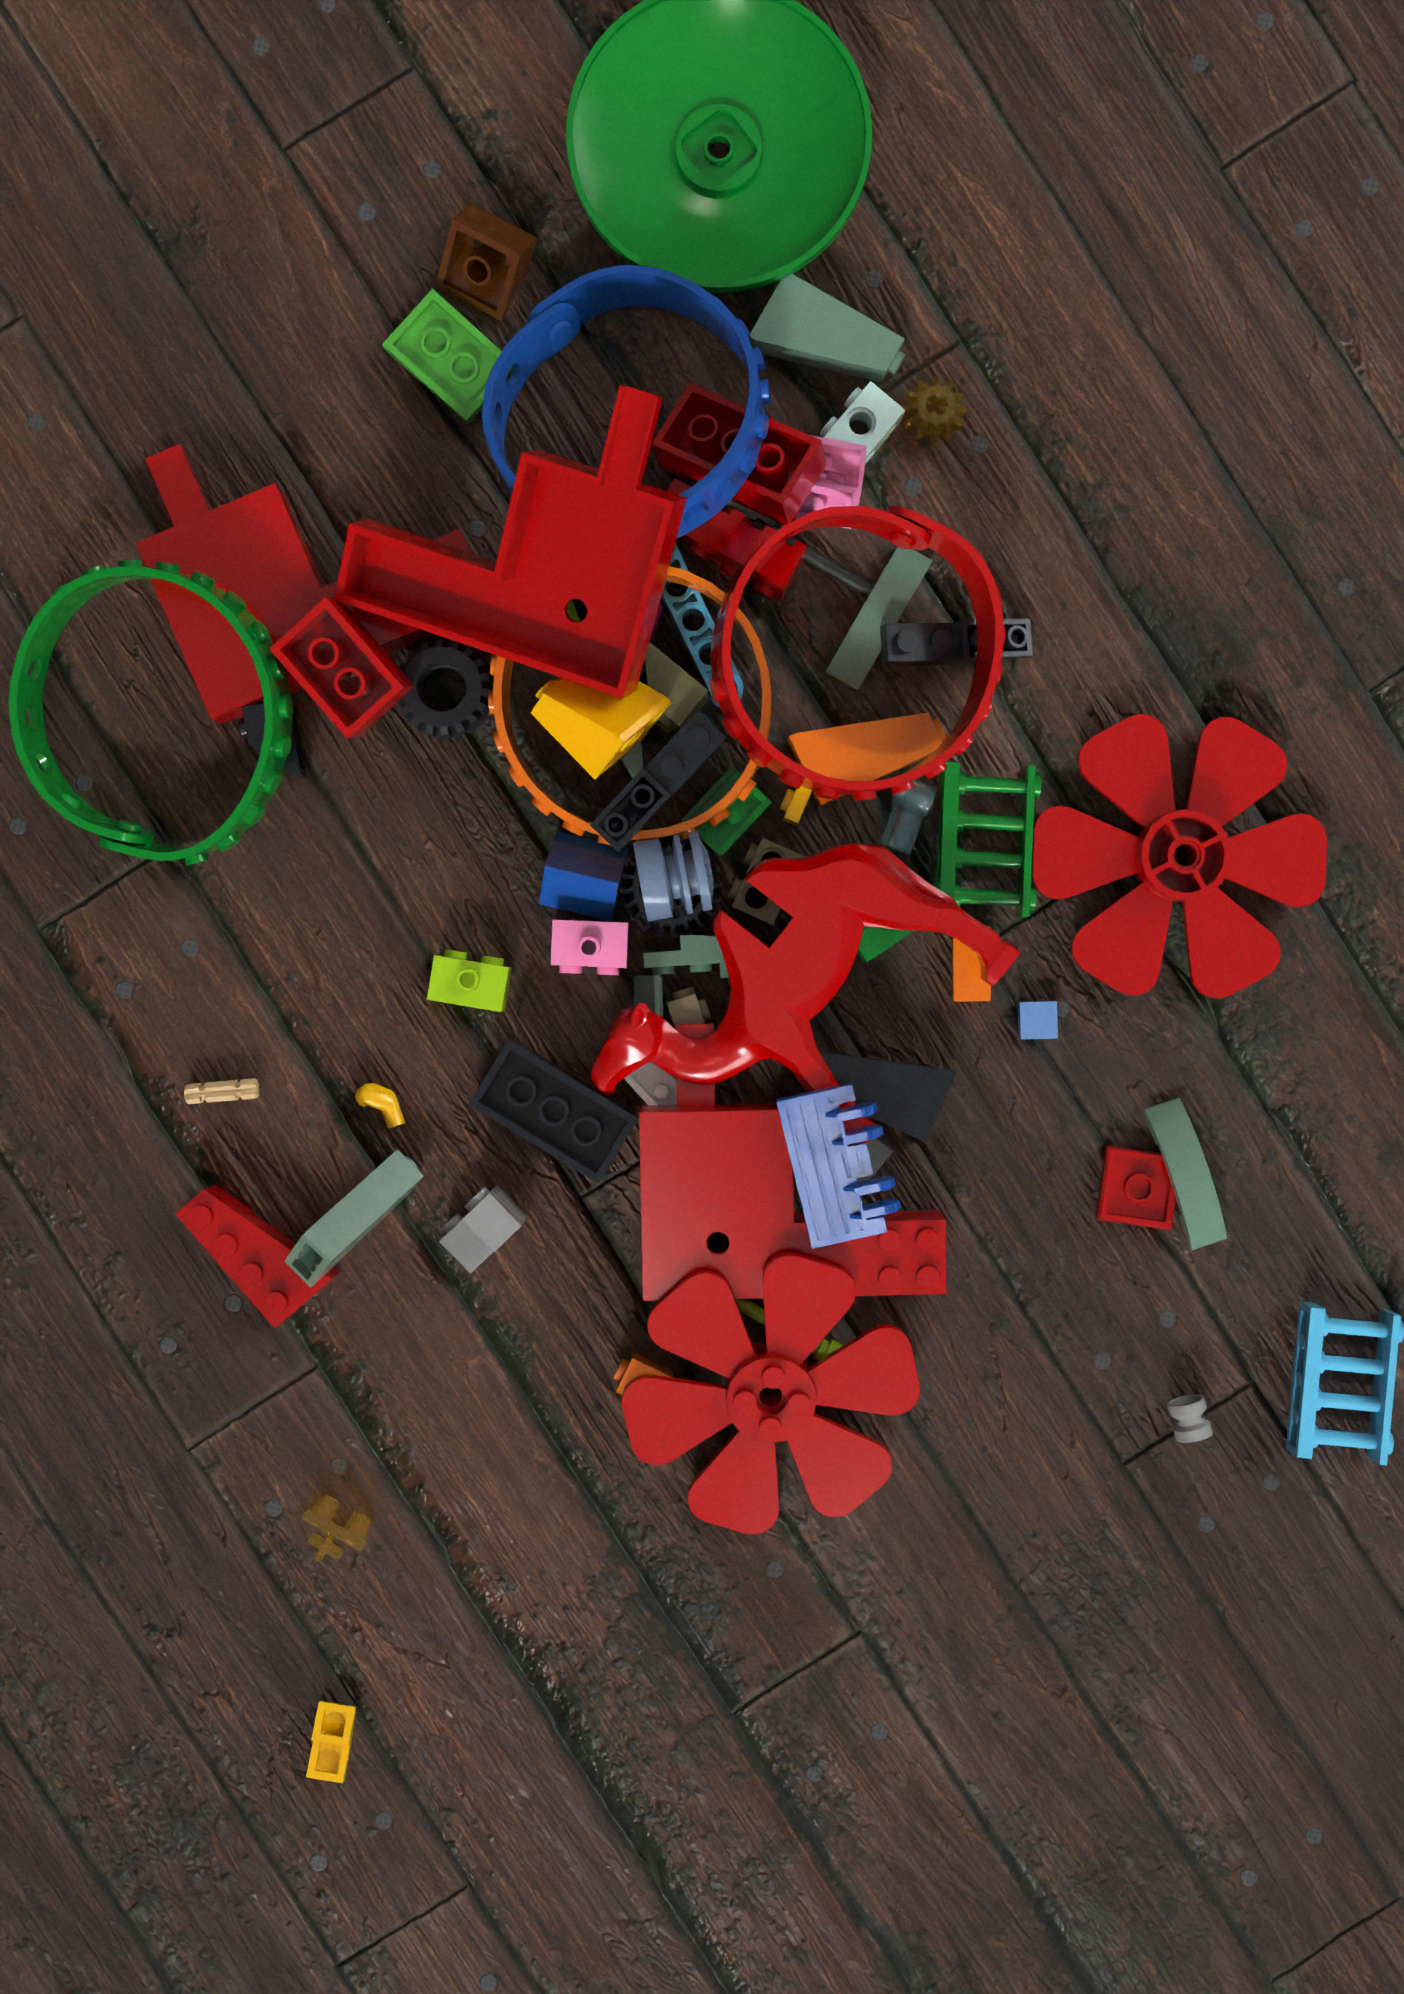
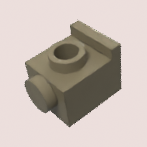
M694 986L673 992L674 1000L667 1002L675 1029L676 1023L705 1024L706 1021L712 1020L706 999L698 1000Z

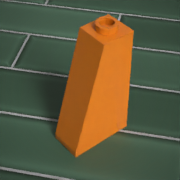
M928 712L799 732L790 735L787 741L798 764L827 777L862 782L880 780L930 756L942 744V741L946 739V735L939 720H932ZM815 790L811 792L818 808L835 801L815 796Z

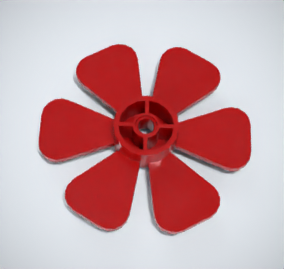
M1134 715L1087 740L1078 752L1077 765L1080 774L1090 785L1141 826L1142 829L1135 836L1073 808L1062 805L1050 807L1038 816L1033 827L1032 882L1039 893L1046 898L1055 900L1069 898L1135 874V878L1140 884L1084 924L1074 934L1071 942V955L1075 963L1086 973L1124 995L1133 996L1148 992L1156 984L1160 974L1172 903L1182 902L1189 975L1192 985L1200 994L1208 998L1221 999L1231 996L1268 976L1275 970L1280 961L1281 949L1278 940L1267 928L1218 887L1226 879L1286 906L1298 908L1311 905L1319 899L1326 883V830L1319 820L1303 813L1290 815L1228 837L1222 826L1274 789L1284 779L1287 771V758L1283 749L1269 738L1232 717H1220L1209 722L1201 730L1197 741L1185 809L1175 811L1168 736L1165 727L1158 719L1150 715ZM1178 846L1184 847L1189 853V861L1185 866L1179 865L1175 860L1174 853Z
M785 1252L778 1254L768 1261L763 1270L762 1286L766 1342L751 1343L732 1290L726 1279L717 1272L702 1270L692 1273L651 1309L647 1320V1327L653 1342L662 1349L725 1376V1385L652 1374L633 1378L625 1386L622 1394V1410L631 1447L635 1455L642 1462L650 1465L669 1463L726 1426L734 1423L737 1428L735 1433L700 1471L689 1486L688 1504L690 1510L698 1519L745 1534L755 1535L763 1533L771 1528L778 1518L779 1497L775 1442L788 1441L809 1499L814 1508L825 1516L840 1517L847 1515L881 1488L890 1478L892 1460L890 1453L884 1445L877 1440L814 1413L816 1405L893 1416L908 1412L916 1405L920 1396V1385L911 1343L907 1335L900 1328L890 1324L877 1325L870 1328L814 1365L809 1366L806 1358L850 1309L855 1301L856 1289L853 1278L845 1269L798 1253ZM766 1387L770 1389L779 1388V1390L772 1395H767L761 1392L762 1389Z

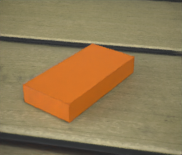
M952 937V1001H991V985L981 980L980 962L977 954Z

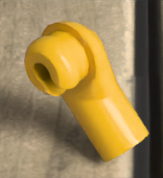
M366 1083L357 1089L355 1093L357 1103L362 1107L370 1106L381 1110L388 1129L406 1123L396 1094L391 1089L376 1083Z

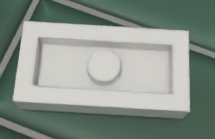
M652 1062L636 1069L624 1078L647 1105H677V1083L675 1077Z

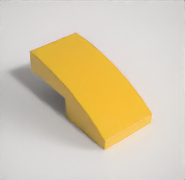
M319 1701L311 1739L313 1743L306 1774L307 1778L337 1783L345 1781L357 1706Z

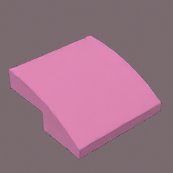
M812 436L822 441L826 467L794 518H800L810 512L828 507L859 506L864 477L866 445Z

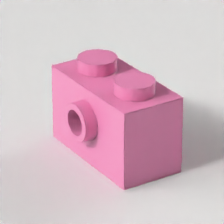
M552 920L551 965H560L559 973L582 974V966L597 967L598 975H619V968H628L629 923Z

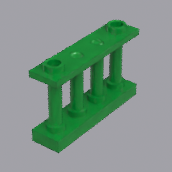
M945 762L948 767L940 773L935 887L952 897L959 907L960 904L1016 906V918L1030 917V910H1035L1037 901L1036 888H1031L1034 801L1041 794V775H1036V765H1028L1023 768L1022 778L966 776L965 772H960V762ZM965 791L1021 793L1020 816L964 814V810H958L959 795H964ZM963 829L1019 831V853L963 851L962 847H957V832H963ZM962 866L1018 868L1017 891L961 889V885H955L956 870H961Z

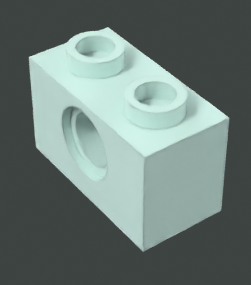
M870 381L863 390L857 387L844 404L848 409L839 419L833 416L823 427L820 435L823 438L866 445V464L902 421L906 410ZM854 421H862L868 426L869 432L863 435L855 434L849 425Z

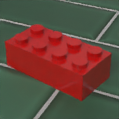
M689 383L651 443L659 468L691 483L696 484L721 461L729 450L740 430L746 407L693 383ZM769 418L767 437L762 439L756 465L731 501L783 525L792 522L826 467L822 441Z

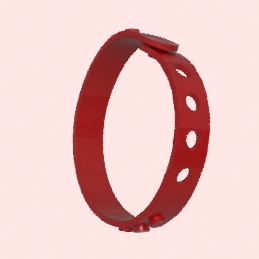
M865 506L828 507L810 512L784 525L762 543L735 574L724 595L716 618L711 646L712 678H710L709 684L712 697L715 702L718 701L723 714V724L726 730L734 739L737 738L747 750V756L755 764L762 768L766 766L780 775L779 780L788 786L800 789L802 786L815 790V796L838 800L839 795L853 794L854 801L877 799L876 791L891 788L892 794L895 795L914 788L913 780L926 775L928 780L935 777L948 767L945 763L955 753L957 755L962 754L974 740V737L971 735L976 731L980 722L982 723L987 718L991 710V699L1002 674L1001 660L1006 636L999 589L985 559L966 539L948 527L904 507L890 506L885 511ZM826 527H850L881 536L903 549L921 551L929 547L939 553L953 566L964 581L970 594L977 625V658L972 686L959 720L942 744L919 764L895 777L860 782L827 777L811 771L782 754L762 736L744 710L737 694L731 666V636L735 613L744 587L755 567L770 549L804 531Z

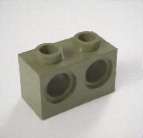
M762 838L759 846L754 843L751 844L743 864L749 866L748 873L755 864L761 862V858L769 853L776 854L779 858H803L804 856ZM736 877L727 897L734 900L731 908L773 926L781 908L768 897L763 907L758 909L751 908L746 903L745 894L754 886L745 879L742 880Z

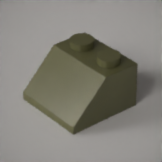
M649 642L645 656L647 685L667 696L672 702L655 724L668 735L672 730L677 733L708 702V690Z

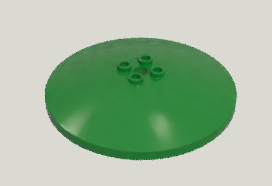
M644 0L617 19L598 39L586 57L570 96L566 123V145L572 182L578 199L598 234L619 256L631 265L653 267L672 272L692 281L707 292L728 293L760 288L777 282L797 272L828 248L852 216L861 197L870 163L873 132L867 92L852 56L829 26L797 1ZM720 142L725 144L730 150L728 155L720 159L712 157L708 150L714 143Z

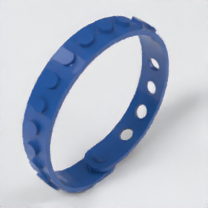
M619 265L598 269L580 276L540 302L531 311L526 325L506 344L493 365L485 386L482 407L484 435L495 465L512 496L516 475L508 467L504 447L507 417L512 403L527 378L542 363L567 346L577 335L582 323L606 311L629 306L666 309L696 321L719 337L742 362L749 376V397L740 430L727 453L703 479L679 494L680 496L687 497L677 538L720 512L737 494L756 465L762 439L767 437L769 417L768 414H765V404L771 403L768 379L760 380L759 372L766 369L759 347L752 348L749 341L750 333L744 322L740 318L736 319L717 297L711 295L692 281L669 271L639 265ZM513 365L511 377L506 383L507 373Z

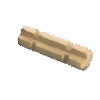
M255 1078L243 1079L240 1082L237 1080L207 1082L204 1085L202 1083L185 1085L184 1098L187 1104L204 1103V1100L207 1103L239 1100V1097L242 1100L255 1099L259 1097L260 1089L258 1080Z

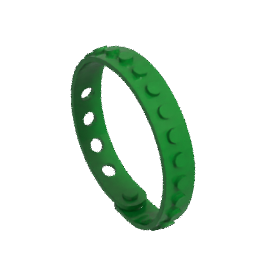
M142 560L118 561V567L105 568L103 565L92 567L83 571L82 577L60 586L53 592L52 597L35 615L21 641L11 676L8 703L11 734L17 755L30 782L43 800L66 820L84 830L98 834L99 846L138 858L155 861L185 859L186 866L209 860L207 853L217 851L218 849L223 853L240 842L239 836L262 818L265 813L264 807L281 783V774L292 746L291 735L294 713L287 670L270 651L274 644L265 625L245 608L247 604L241 597L230 590L226 592L215 586L216 580L196 570L193 571L192 575L179 573L180 565L156 561L155 569L142 567ZM152 578L162 579L178 584L204 598L234 627L250 653L261 683L265 713L264 736L260 756L249 786L240 803L225 823L204 841L189 848H176L154 843L155 833L143 829L141 824L126 820L117 821L92 808L73 791L62 776L50 751L45 734L42 706L44 682L50 657L61 632L75 612L99 592L122 582ZM33 662V669L28 677V670L31 663ZM26 710H27L28 715H29V726H28V727H27L26 721H25V711H26ZM36 759L41 763L44 772L40 769Z

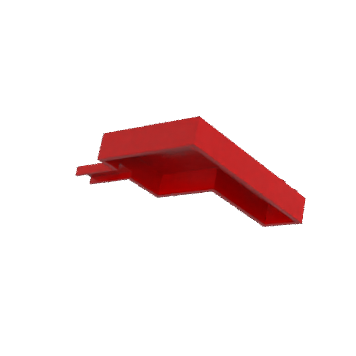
M619 386L599 469L541 450L521 452L497 561L370 519L349 523L334 600L620 698L637 690L687 497L642 483L663 397L630 386ZM572 599H579L585 603L587 615L583 621H575L570 618L567 606Z
M180 444L145 459L174 525L169 529L135 543L145 567L155 569L156 561L180 565L179 573L192 575L193 571L196 570L216 580L215 586L226 592L228 590L234 592L246 602L247 606L245 608L265 625L271 635L273 644L283 637L324 597H335L338 581L327 586L323 585L285 494L275 483L210 511L184 448ZM461 528L433 540L472 553ZM150 579L210 718L220 724H224L243 716L242 707L264 703L261 683L254 662L247 647L229 621L198 594L166 580ZM345 604L386 653L432 634ZM287 670L290 693L294 694L303 690L302 686Z
M676 1023V1030L686 1037L701 1039L714 1032V1023ZM676 1078L677 1105L639 1106L643 1301L661 1300L687 1276L702 1270L717 1272L724 1277L735 1299L763 1298V1270L769 1260L785 1252L798 1253L845 1269L853 1278L856 1289L855 1296L946 1294V1219L940 1210L896 1211L884 1215L887 1227L886 1233L812 1249L804 1213H794L793 1168L777 1103L715 1104V1083L700 1085ZM715 1232L724 1233L729 1239L727 1249L720 1253L712 1252L707 1247L708 1237Z

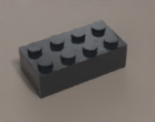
M513 1038L507 1040L468 1104L598 1184L639 1119V1115L608 1096L600 1095L594 1087Z

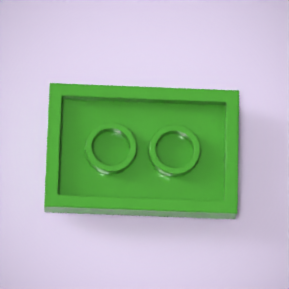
M433 288L382 344L384 350L467 425L482 410L485 386L490 371L502 352ZM513 365L510 367L507 373L506 382L511 377Z

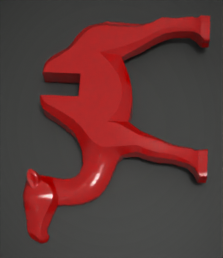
M850 843L834 846L815 855L803 858L765 859L755 864L743 878L793 918L769 947L719 907L713 918L712 925L728 974L730 993L725 1014L717 1029L705 1038H689L678 1032L668 1021L652 1011L645 1003H638L633 1007L622 1009L614 1018L608 1030L602 1050L591 1069L590 1077L598 1093L603 1096H609L614 1093L616 1084L649 1062L682 1081L709 1085L722 1082L762 1059L771 1058L792 1070L799 1083L807 1092L831 1086L837 1087L839 1084L815 1044L810 1020L836 995L846 980L854 963L864 926L931 931L951 936L977 954L980 962L981 980L991 986H994L1020 955L1021 951L1007 940L1001 939L997 932L974 919L959 907L952 897L922 879L884 846ZM853 1101L839 1105L840 1108H844L856 1104ZM868 1117L844 1121L846 1131L869 1125H877ZM871 1139L862 1142H866V1144H868Z

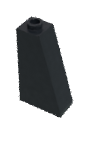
M820 1051L839 1086L852 1083L856 1098L853 1102L856 1105L876 1102L878 1111L869 1117L926 1142L957 1073L946 1068Z

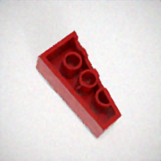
M674 478L667 491L679 495L691 486ZM726 508L725 512H718L707 522L676 540L689 547L687 552L697 560L706 563L709 559L720 565V572L733 580L735 574L753 552L777 530L768 525L757 529L752 526L753 522L746 514L734 508ZM795 540L794 544L790 546L783 541L770 549L755 567L747 581L754 585L752 590L767 600H772L775 597L781 601L804 562L807 545Z
M216 1185L203 1189L175 1214L274 1328L278 1327L340 1273L333 1267L310 1288L284 1262L296 1243L283 1235V1232L277 1227L266 1223L256 1216L251 1209Z

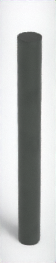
M758 517L752 525L757 529L768 525L777 531L779 530ZM791 537L785 540V542L792 546L796 539ZM807 546L804 558L805 563L868 598L875 586L874 584Z

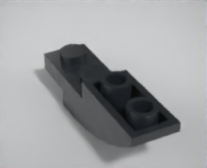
M976 619L960 620L956 623H888L880 626L882 664L932 666L976 663ZM1003 619L1006 636L1001 661L1032 657L1030 619Z
M698 710L649 764L638 772L590 826L619 852L703 766L702 764L728 737Z

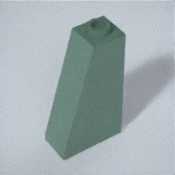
M794 274L780 280L752 329L749 339L752 348L759 347L763 355L883 383L888 372L893 375L896 374L906 354L901 352L905 338Z
M397 1149L301 1236L284 1262L312 1288L417 1186L424 1175L419 1171L416 1163Z

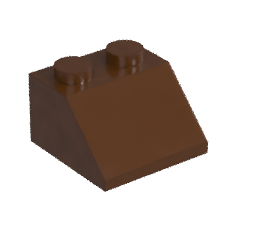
M470 203L452 219L435 287L502 321L528 273L538 238Z

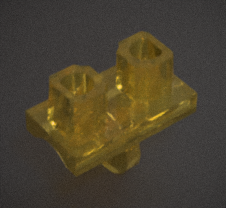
M325 1493L315 1503L312 1510H306L302 1518L303 1521L328 1534L326 1538H323L312 1532L307 1543L319 1549L314 1560L320 1563L326 1553L338 1560L342 1557L345 1549L333 1543L335 1538L362 1552L367 1543L364 1539L372 1521L371 1518L354 1510L345 1528L333 1523L332 1520L342 1503Z

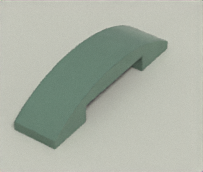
M896 548L825 673L858 691L881 651L880 626L898 622L931 565V559L912 549Z
M1177 1097L1143 1109L1154 1144L1159 1146L1181 1212L1178 1215L1190 1250L1227 1239L1215 1186L1201 1145L1181 1099Z

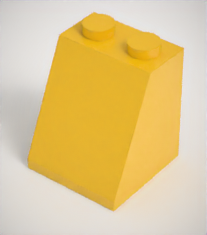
M562 678L557 683L553 680L548 681L536 693L535 696L539 701L531 711V714L596 780L644 739L672 702L667 696L640 681L636 691L624 698H620Z

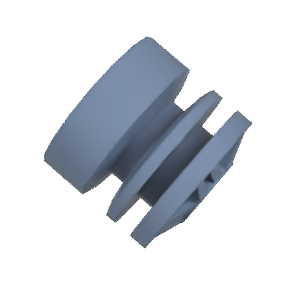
M698 831L688 832L691 850L682 851L679 834L673 835V853L670 854L664 853L658 838L633 843L648 922L673 917L674 899L681 898L687 914H693L691 896L700 895L703 912L713 910L714 882L708 850L703 845Z

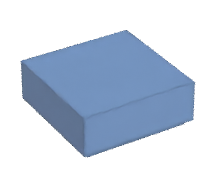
M1057 1001L1018 1002V1038L1020 1040L1058 1039Z

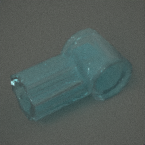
M917 779L913 780L914 788L893 795L890 803L892 809L879 842L880 845L907 855H910L922 820L927 817L937 791L936 786Z

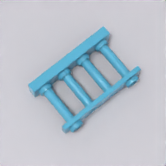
M1299 1301L1286 1449L1294 1456L1312 1459L1313 1448H1316L1318 1444L1365 1448L1369 1458L1379 1465L1387 1466L1388 1454L1392 1453L1394 1447V1439L1390 1429L1398 1343H1401L1404 1337V1325L1401 1321V1315L1388 1309H1380L1379 1322L1329 1318L1326 1314V1309L1320 1305ZM1328 1333L1378 1337L1376 1359L1325 1355L1324 1351H1322L1323 1336H1327ZM1325 1370L1374 1374L1372 1396L1322 1392L1319 1388L1320 1373H1324ZM1321 1407L1370 1411L1369 1434L1318 1429L1317 1425H1315L1316 1411H1319Z

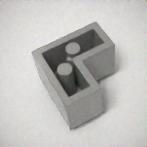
M498 1185L491 1191L486 1187L481 1189L464 1206L469 1211L464 1217L457 1213L442 1227L446 1235L439 1242L470 1274L493 1252L500 1248L528 1218Z

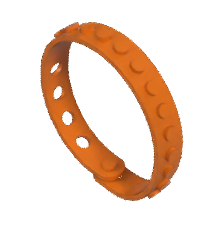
M671 566L668 568L665 581L686 585L712 598L721 606L725 593L713 583L684 569ZM737 607L734 620L749 640L760 670L762 707L759 732L768 740L772 707L770 673L760 640L750 621ZM493 654L490 674L494 675L493 691H489L488 707L489 713L494 714L497 731L493 732L494 741L499 753L505 752L511 765L507 769L510 776L519 788L525 786L534 796L531 802L543 814L548 816L552 812L563 819V828L581 837L584 831L599 835L598 843L610 845L590 826L592 822L571 812L551 796L537 781L526 764L516 741L510 715V685L514 661ZM750 759L743 774L732 789L718 803L699 816L670 827L641 830L631 840L640 842L679 834L680 841L689 839L688 832L696 831V828L708 822L712 828L731 815L728 808L738 798L744 802L757 785L752 778L759 766Z

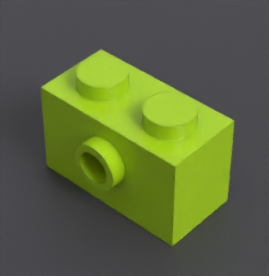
M445 949L444 956L434 955L427 1000L505 1012L512 967L503 966V958L482 955L481 962L466 960L467 952Z

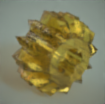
M936 376L933 377L930 387L922 379L918 381L917 391H908L906 399L909 403L905 404L903 408L906 410L904 415L910 418L906 421L905 426L906 429L918 427L915 436L917 440H921L924 433L929 434L930 443L935 444L939 434L948 441L953 435L952 430H961L963 422L960 417L966 415L967 407L959 404L964 398L962 391L951 393L954 386L953 380H949L946 386L942 387L940 386L939 377ZM929 405H931L933 409L941 408L942 411L940 413V416H938V414L935 411L929 413L927 411Z

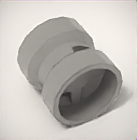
M1185 1395L1168 1401L1169 1415L1176 1419L1173 1431L1177 1442H1197L1213 1435L1211 1422L1203 1414L1207 1408L1203 1395Z

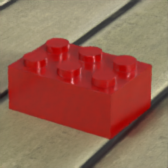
M324 597L270 648V651L347 739L361 736L415 687L346 605L334 600V597Z

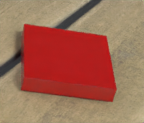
M1105 1145L1095 1219L1172 1230L1176 1197L1161 1153Z

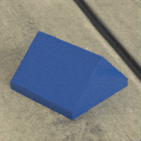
M556 832L544 867L539 904L612 922L629 849L622 848L617 852L608 844Z

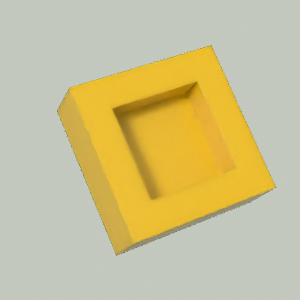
M801 786L800 789L794 791L788 788L780 806V810L786 812L783 821L797 826L811 795V789Z

